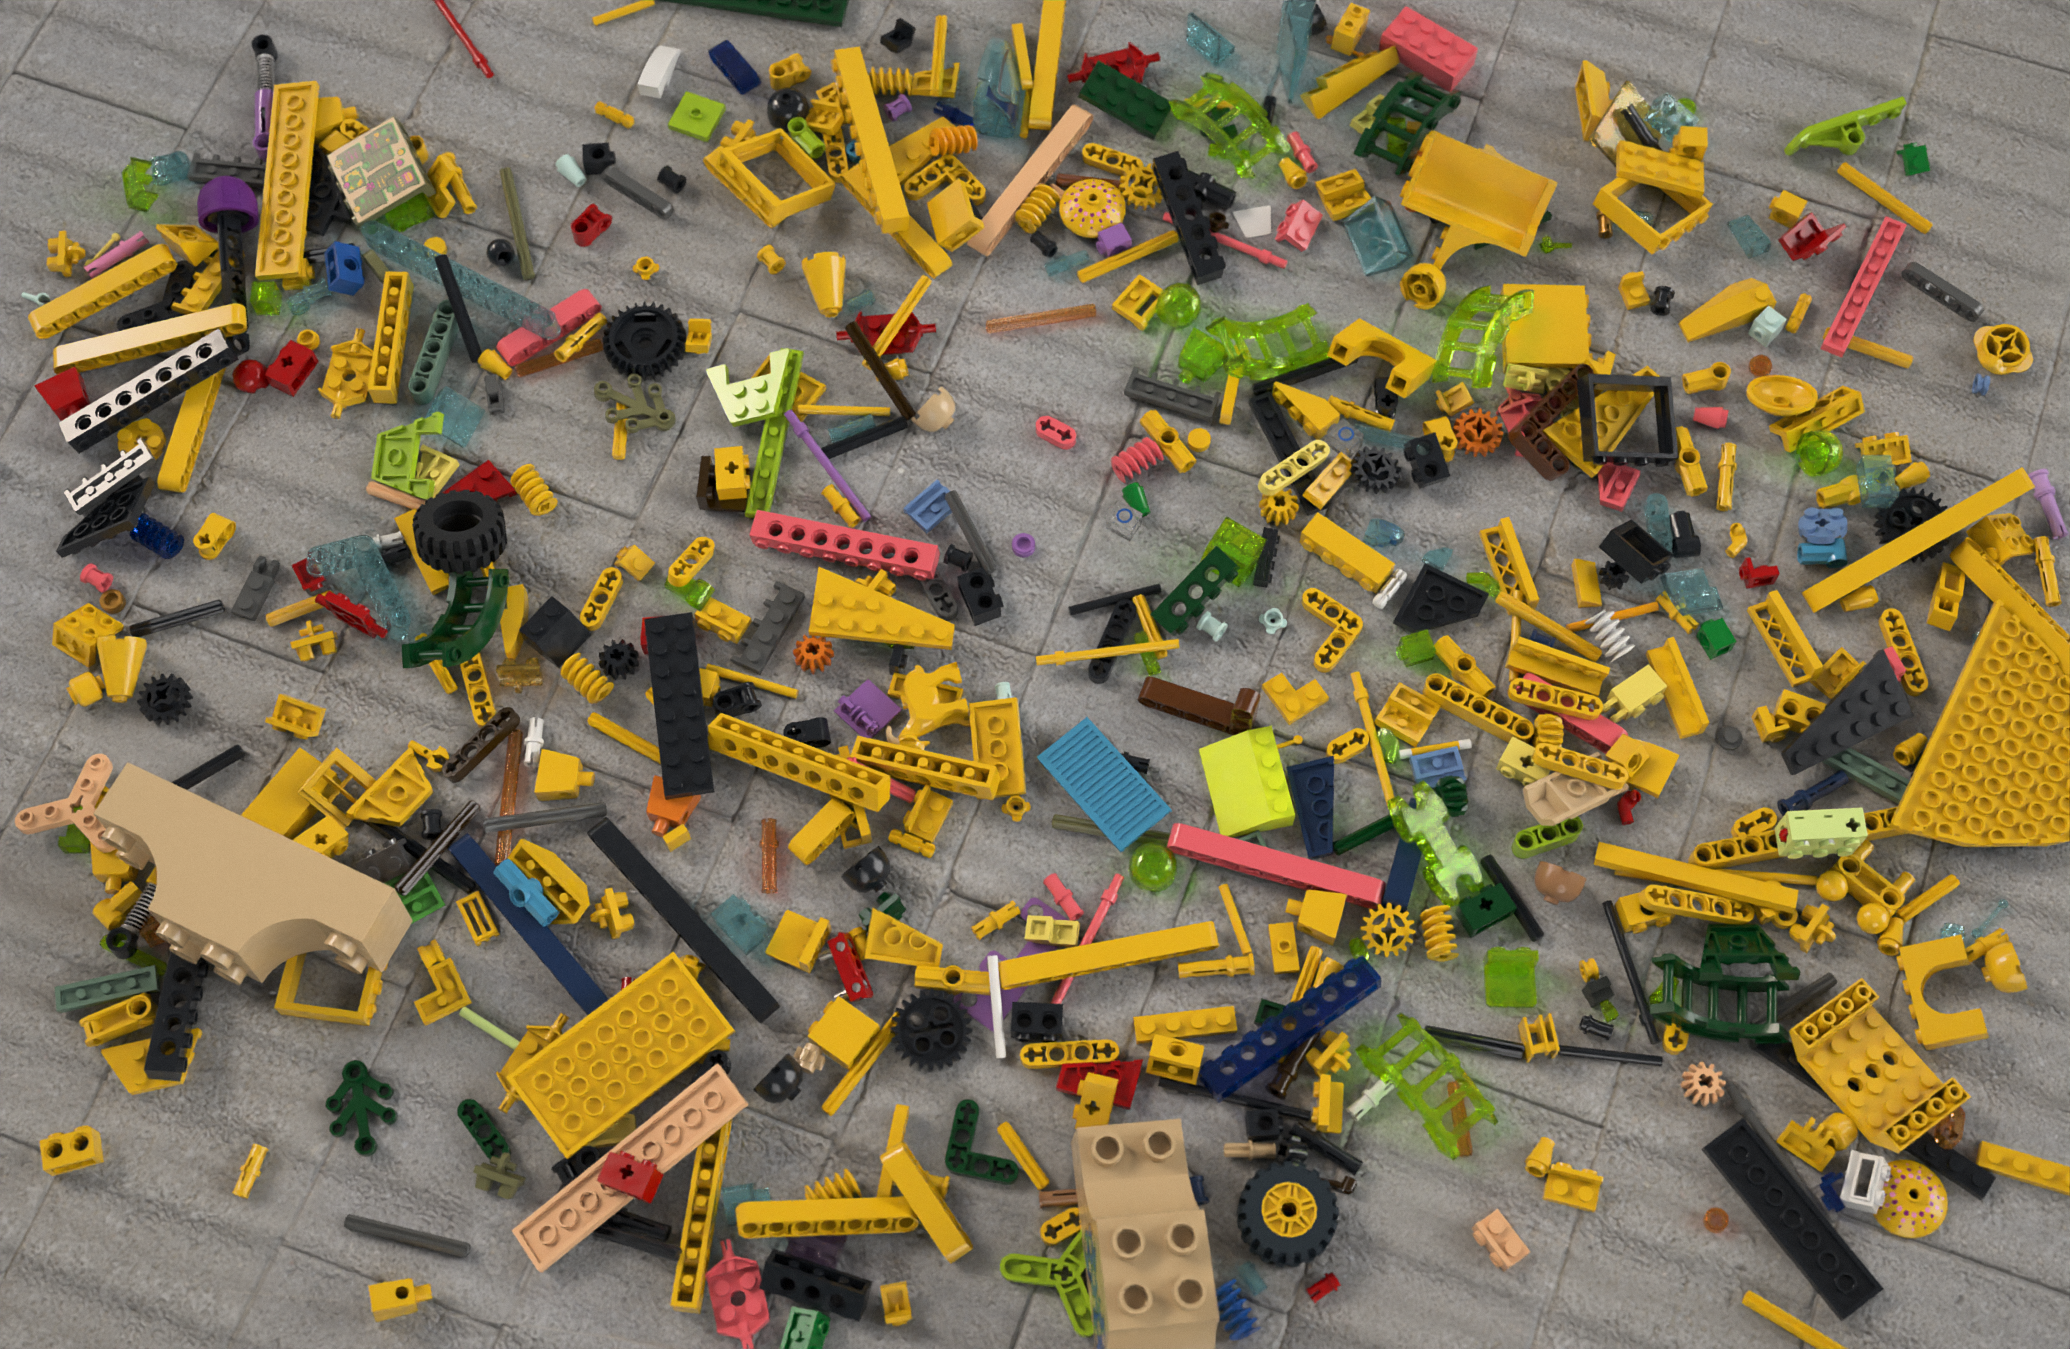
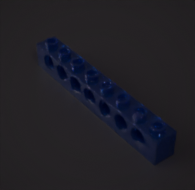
M1363 955L1357 959H1350L1345 963L1341 971L1329 974L1317 988H1309L1303 994V998L1296 1003L1295 1001L1288 1003L1283 1008V1012L1276 1017L1273 1015L1267 1018L1258 1030L1247 1032L1242 1037L1241 1042L1235 1046L1229 1045L1226 1047L1220 1057L1214 1061L1210 1059L1205 1062L1199 1071L1200 1081L1214 1099L1220 1103L1381 988V976ZM1353 980L1357 984L1353 987H1348L1344 982ZM1331 994L1336 999L1334 1001H1326L1324 996ZM1306 1009L1316 1011L1312 1016H1307L1303 1012ZM1287 1023H1292L1296 1027L1293 1030H1285L1283 1026ZM1266 1038H1273L1275 1043L1266 1045L1262 1041ZM1251 1052L1255 1055V1057L1253 1059L1246 1060L1242 1058V1055L1244 1053ZM1225 1067H1231L1234 1069V1072L1226 1075L1221 1070Z

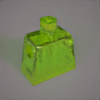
M1194 327L1179 354L1178 367L1182 370L1178 375L1179 379L1185 384H1189L1194 377L1202 382H1206L1227 363L1230 348Z

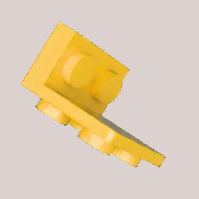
M87 603L53 623L52 645L89 668L96 663L97 639L103 636H114L124 629V625L92 604Z
M786 910L765 951L766 955L810 974L818 959V954L821 953L832 931L830 921L820 917L818 922Z

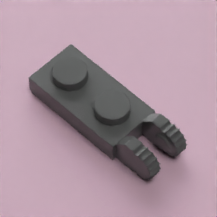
M259 556L256 559L253 571L250 572L231 610L233 615L256 621L275 583L274 579L280 567L279 561L272 560L267 568L266 575H263L262 572L267 559L264 556Z

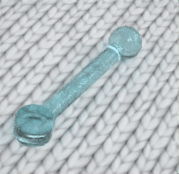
M1999 900L1998 906L1979 928L1972 930L1971 935L1973 938L1977 939L1983 935L1982 931L2002 909L2008 907L2007 900Z

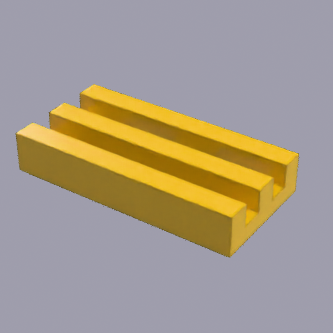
M479 891L456 901L476 946L480 945L483 941L491 940L490 938L493 936L497 937L500 935ZM476 898L491 928L488 932L472 901ZM465 903H468L482 932L480 936L477 935L463 905Z

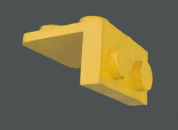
M2012 513L1987 515L1966 531L1968 536L1978 543L2000 566L2014 556L2029 555L2035 552L2032 538L2025 533L2021 526V521Z

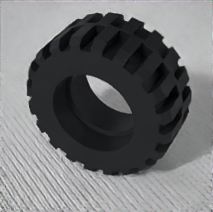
M452 490L446 494H437L435 498L431 497L426 500L425 505L422 504L413 517L412 526L418 556L425 564L437 571L443 570L444 573L449 574L451 572H457V574H464L466 571L476 572L478 568L482 567L484 569L490 565V562L494 563L506 548L507 534L503 510L492 497L484 496L481 492H470V490L456 492V490Z

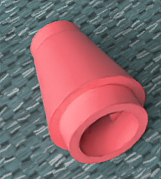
M1695 407L1693 421L1716 429L1725 428L1729 410L1723 409V407Z

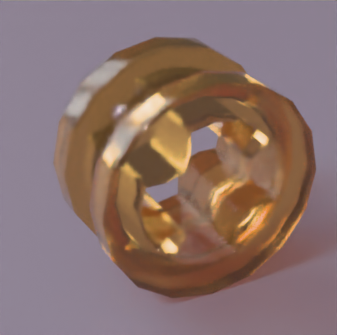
M1715 1207L1706 1212L1703 1222L1708 1231L1721 1233L1727 1227L1729 1218L1723 1209ZM1714 1214V1217L1719 1215L1722 1218L1720 1221L1722 1226L1718 1227V1224L1713 1226L1710 1223L1712 1220L1710 1215Z

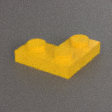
M440 154L427 172L436 193L430 197L424 192L422 193L438 218H446L456 203L446 188L456 170L447 156Z
M1282 672L1263 683L1261 687L1288 725L1329 700V696L1316 679L1295 691Z
M451 957L428 968V972L437 990L414 1001L425 1026L472 1003Z

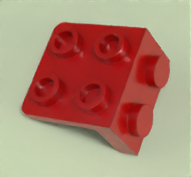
M1811 212L1791 227L1778 241L1792 261L1801 258L1806 260L1813 254L1817 256L1827 250L1829 242L1832 243L1843 235L1841 232L1846 228V225L1842 223L1824 230Z

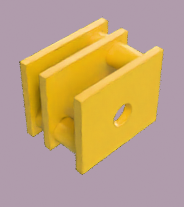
M1548 1013L1544 1021L1542 1014L1538 1015L1533 1024H1528L1526 1017L1522 1018L1518 1029L1521 1042L1525 1046L1524 1055L1526 1063L1530 1062L1534 1054L1543 1052L1545 1056H1548L1550 1053L1551 1059H1554L1560 1048L1552 1014ZM1531 1033H1536L1538 1044H1532Z

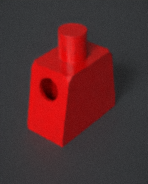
M75 366L34 385L60 421L90 405L84 379Z

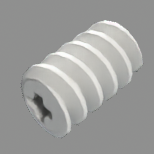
M1603 610L1585 621V624H1594L1590 632H1599L1595 640H1604L1600 648H1609L1605 656H1614L1612 659L1614 661L1631 651L1635 645L1634 643L1626 645L1630 637L1629 635L1621 636L1625 628L1615 627L1620 620L1610 619L1615 612Z

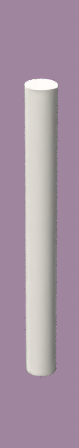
M993 955L987 956L995 1050L996 1058H1005L1006 1047L998 957Z

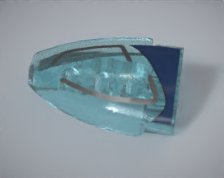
M993 37L989 40L984 50L977 73V79L983 81L977 82L973 96V126L976 132L982 135L1011 138L1014 136L1016 124L1019 121V72L1010 42L1003 38Z

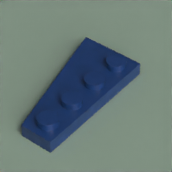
M1334 756L1286 767L1308 859L1310 860L1333 855Z

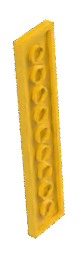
M317 81L274 85L255 277L258 280L301 277L319 84Z

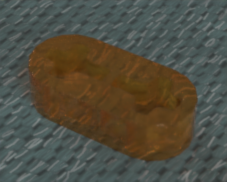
M1961 1106L1935 1126L1934 1138L1942 1148L1953 1149L1962 1139L1966 1116Z

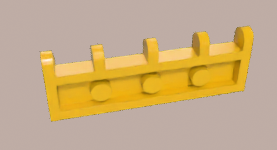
M219 247L216 249L218 252L214 257L208 256L204 259L208 266L203 273H194L195 284L191 289L184 288L181 291L185 298L181 304L174 302L171 305L172 310L188 315L209 308L222 289ZM228 258L230 265L235 268L234 261Z

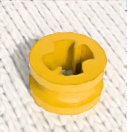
M1589 958L1587 962L1584 960L1579 961V970L1584 982H1590L1591 978L1594 980L1599 979V970L1594 958Z

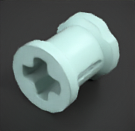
M1207 611L1199 620L1196 629L1199 631L1204 630L1213 637L1212 640L1217 642L1226 631L1228 624L1219 622Z

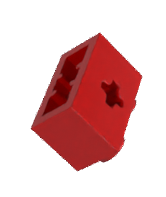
M290 340L280 350L279 356L274 363L268 366L265 377L272 387L294 397L319 361L313 350Z
M610 1151L596 1181L610 1189L651 1204L664 1174L656 1170L657 1164L645 1159L641 1163L634 1161L635 1156L624 1151H620L619 1154Z

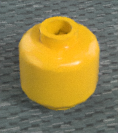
M87 671L70 679L69 687L66 689L75 705L79 704L82 707H87L103 698L102 689L105 688V685L99 675L94 677L91 672Z
M1835 1112L1822 1122L1825 1125L1821 1132L1822 1135H1825L1829 1129L1834 1131L1827 1144L1837 1151L1845 1150L1858 1136L1856 1124L1846 1114Z

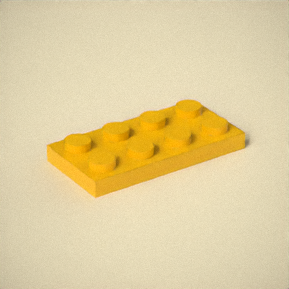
M1619 140L1616 146L1617 177L1701 199L1704 194V162L1638 145L1633 142Z
M1013 697L969 703L973 761L997 766L1000 776V782L994 798L1026 794L1018 699Z

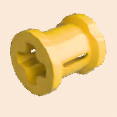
M766 245L759 250L757 258L768 267L770 274H777L784 268L786 261L774 252L775 249L772 245Z
M925 1170L942 1198L945 1199L950 1176L940 1177L929 1174V1171Z

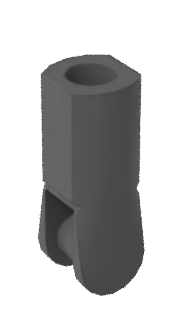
M497 374L486 375L484 383L489 414L491 416L494 412L499 411L505 413L500 377Z

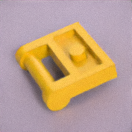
M1138 274L1114 301L1112 310L1134 323L1136 328L1143 331L1148 326V321L1162 305H1166L1171 300V296L1165 290ZM1152 295L1157 297L1142 316L1137 314Z

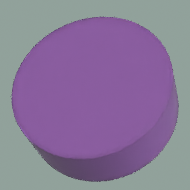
M1027 533L1016 535L1012 540V551L1014 554L1021 558L1031 556L1035 551L1034 538Z

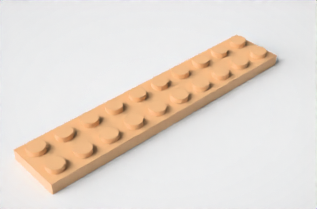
M717 1063L610 1151L619 1154L620 1151L627 1152L635 1156L634 1161L640 1163L643 1159L657 1164L656 1170L664 1174L749 1104L723 1068ZM609 1152L512 1230L539 1272L543 1273L633 1199L631 1196L610 1189L596 1181Z

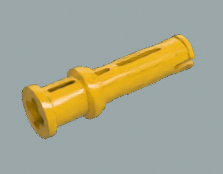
M452 152L441 154L447 156L456 170L449 183L461 204L463 212L465 214L475 212L477 205L473 201L462 178L463 171L457 166L455 155Z
M1253 953L1240 957L1227 955L1225 959L1178 962L1179 979L1227 974L1230 978L1236 974L1249 973L1251 976L1255 975Z

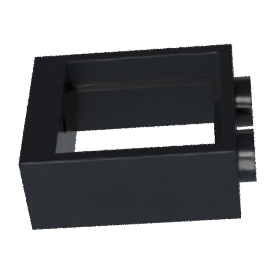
M1632 519L1612 529L1599 545L1603 552L1641 584L1649 579L1653 581L1659 574L1664 575L1671 567L1669 562L1674 557L1671 552Z

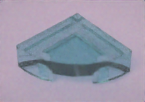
M1442 547V549L1428 551L1423 556L1421 562L1443 572L1454 550Z

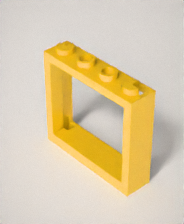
M782 128L721 149L716 163V167L770 223L830 201L836 185ZM776 151L813 189L779 201L742 162Z
M1618 177L1602 187L1593 202L1597 209L1651 254L1660 249L1663 251L1671 241H1678L1685 232H1691L1698 223L1703 224L1709 218L1708 212L1713 205L1703 195L1700 199L1660 188L1689 212L1690 215L1662 234H1659L1618 199L1619 196L1640 182Z
M307 952L286 960L274 1006L281 1015L369 1026L370 1020L373 1019V1015L377 1011L375 1004L376 996L381 994L383 987L381 972L370 966L368 967L358 1011L294 1003Z

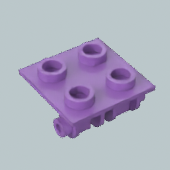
M869 679L849 697L843 695L838 700L840 705L834 710L860 736L871 739L902 711L899 706Z

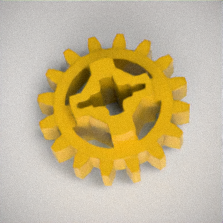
M1140 162L1137 168L1134 164H1131L1130 171L1128 169L1124 170V176H1121L1119 181L1121 183L1119 191L1123 192L1124 199H1128L1126 205L1129 206L1133 203L1135 204V210L1142 206L1143 210L1146 211L1147 205H1150L1153 209L1155 208V202L1159 204L1162 202L1163 196L1156 176L1151 169V163L1144 167L1143 163ZM1131 179H1133V183L1129 187L1128 183ZM1157 186V191L1153 194V189Z
M1389 902L1384 909L1380 903L1377 904L1378 910L1376 912L1369 909L1368 911L1371 916L1369 918L1363 916L1362 918L1367 922L1366 926H1360L1361 930L1366 931V934L1361 937L1362 940L1370 941L1366 947L1368 949L1373 946L1376 947L1374 952L1376 955L1381 950L1384 951V957H1388L1390 951L1395 956H1398L1399 948L1407 951L1404 944L1406 942L1413 943V940L1409 938V934L1416 933L1415 930L1409 927V925L1414 923V920L1406 919L1409 912L1400 913L1401 906L1397 905L1395 909H1392V905ZM1384 913L1382 921L1378 924H1372L1377 916ZM1394 914L1402 920L1404 926H1398L1394 922ZM1389 918L1390 927L1394 928V932L1389 933L1387 940L1386 934L1381 932V928L1386 927ZM1371 933L1378 934L1382 938V946L1375 942ZM1398 935L1403 936L1399 943L1392 946V941Z

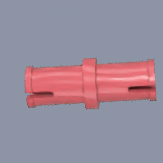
M1297 131L1290 133L1286 140L1294 151V157L1301 162L1306 173L1314 172L1318 164L1310 154L1311 149L1308 145L1304 144Z
M1056 873L1050 874L1044 879L1043 884L1049 889L1055 898L1054 902L1062 907L1069 920L1075 921L1084 914V911L1073 899L1071 890L1066 889Z

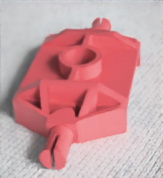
M1505 387L1509 396L1498 407L1496 415L1500 414L1508 433L1542 399L1541 395L1523 393L1520 390L1517 391L1516 389ZM1551 421L1545 428L1554 424L1553 421ZM1516 449L1515 455L1523 457L1522 454Z
M726 1239V1244L722 1240L720 1241L723 1253L722 1260L705 1274L717 1325L716 1330L720 1335L740 1339L743 1349H748V1345L749 1349H754L753 1336L770 1321L764 1290L759 1289L761 1283L759 1266L755 1260L736 1256L733 1253L731 1239ZM737 1292H742L746 1295V1300L741 1306H735L731 1302L732 1296Z

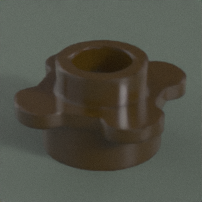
M1220 212L1209 214L1208 219L1212 232L1218 233L1222 229L1229 228V223L1226 222L1224 214Z

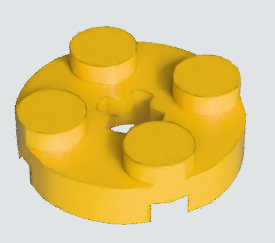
M148 418L132 422L117 433L119 451L124 449L128 453L139 445L137 444V439L141 437L146 439L145 442L155 460L162 455V449L167 442L160 426Z

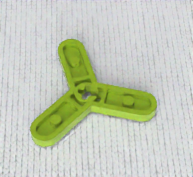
M1081 1230L1059 1259L1015 1253L1003 1257L1000 1262V1273L1005 1280L1056 1287L1076 1334L1084 1338L1093 1336L1090 1298L1081 1278V1275L1086 1270ZM1063 1267H1067L1068 1272L1073 1273L1072 1277L1069 1276L1067 1281H1063L1060 1275H1052L1051 1272H1062Z

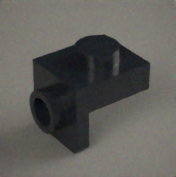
M902 18L896 20L894 30L881 36L880 44L897 54L912 45L916 28Z

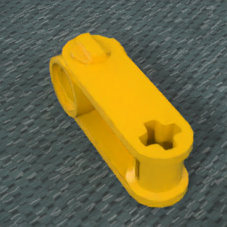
M144 992L82 1018L79 1023L84 1028L86 1034V1046H99L154 1024L158 1005L152 1001L150 994ZM147 1006L146 1011L139 1015L141 1008Z

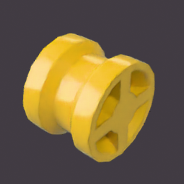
M436 938L431 940L427 946L421 945L417 947L427 969L437 962L446 960Z

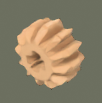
M1700 1062L1698 1067L1691 1064L1688 1067L1689 1071H1685L1682 1074L1685 1081L1681 1082L1680 1087L1688 1089L1684 1093V1097L1693 1096L1692 1104H1696L1700 1100L1703 1107L1707 1106L1709 1101L1712 1104L1717 1103L1718 1097H1722L1725 1093L1722 1087L1726 1085V1081L1719 1079L1723 1074L1722 1071L1715 1073L1713 1071L1714 1064H1710L1708 1068H1706L1704 1062ZM1699 1082H1700V1083L1706 1082V1083H1707V1086H1706V1085L1701 1086V1085L1699 1084Z

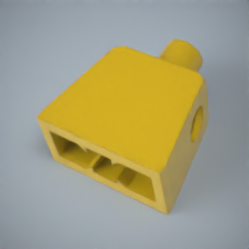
M339 97L318 98L314 144H320L334 130L341 133L340 125L345 120L359 119L356 106L344 108Z
M546 749L541 750L534 790L538 801L576 799L579 796L580 786L593 787L595 773L583 771L582 762L578 757Z
M90 842L92 872L100 882L106 883V893L116 894L121 890L122 882L136 880L139 869L119 859L116 856L118 849L105 853L99 851Z
M1306 890L1303 902L1288 899L1285 913L1299 916L1296 926L1297 930L1333 946L1347 895Z
M412 1278L368 1285L372 1312L376 1322L415 1313L418 1311L417 1302L433 1299L430 1283L414 1287ZM403 1295H408L405 1299H399Z

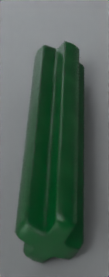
M1390 813L1333 842V851L1336 855H1341L1397 827L1400 823L1395 813Z

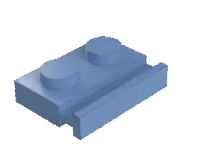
M937 479L903 508L904 513L908 514L911 520L927 534L952 513L945 499V494L950 492V490L940 484V481Z
M1458 746L1419 754L1409 758L1418 792L1436 788L1439 778H1445V776H1459L1464 782L1467 780L1464 775Z

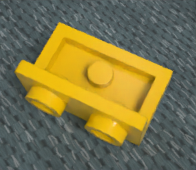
M279 694L272 717H266L265 722L272 724V729L281 732L289 730L294 732V737L308 740V737L319 735L326 709L286 694Z
M1320 1074L1318 1082L1313 1084V1097H1317V1107L1312 1108V1123H1316L1315 1132L1340 1134L1342 1132L1344 1084L1342 1082H1331V1075Z

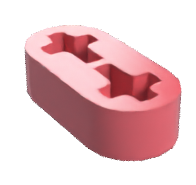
M1042 416L1037 420L1036 433L1043 440L1064 450L1070 449L1075 445L1076 432L1072 427L1050 416ZM1047 424L1050 425V429L1047 428L1045 429V431L1042 430V426L1045 427L1047 426ZM1070 435V439L1062 440V436Z

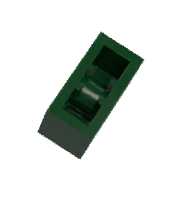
M1501 883L1495 886L1489 884L1479 891L1480 894L1473 898L1471 895L1466 896L1458 902L1459 905L1455 914L1470 938L1513 916L1517 907ZM1480 906H1482L1483 908L1488 907L1489 910H1488V911H1487L1486 909H1482V910H1481V909H1480Z

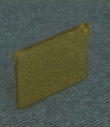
M1630 81L1623 83L1589 138V141L1615 167L1616 146L1619 140L1643 146L1623 114H1621L1624 108L1631 115L1627 106L1633 104L1653 137H1657L1658 140L1667 128L1666 123L1642 98Z

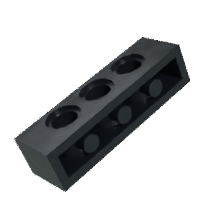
M773 1249L765 1262L759 1289L859 1322L867 1307L873 1281Z

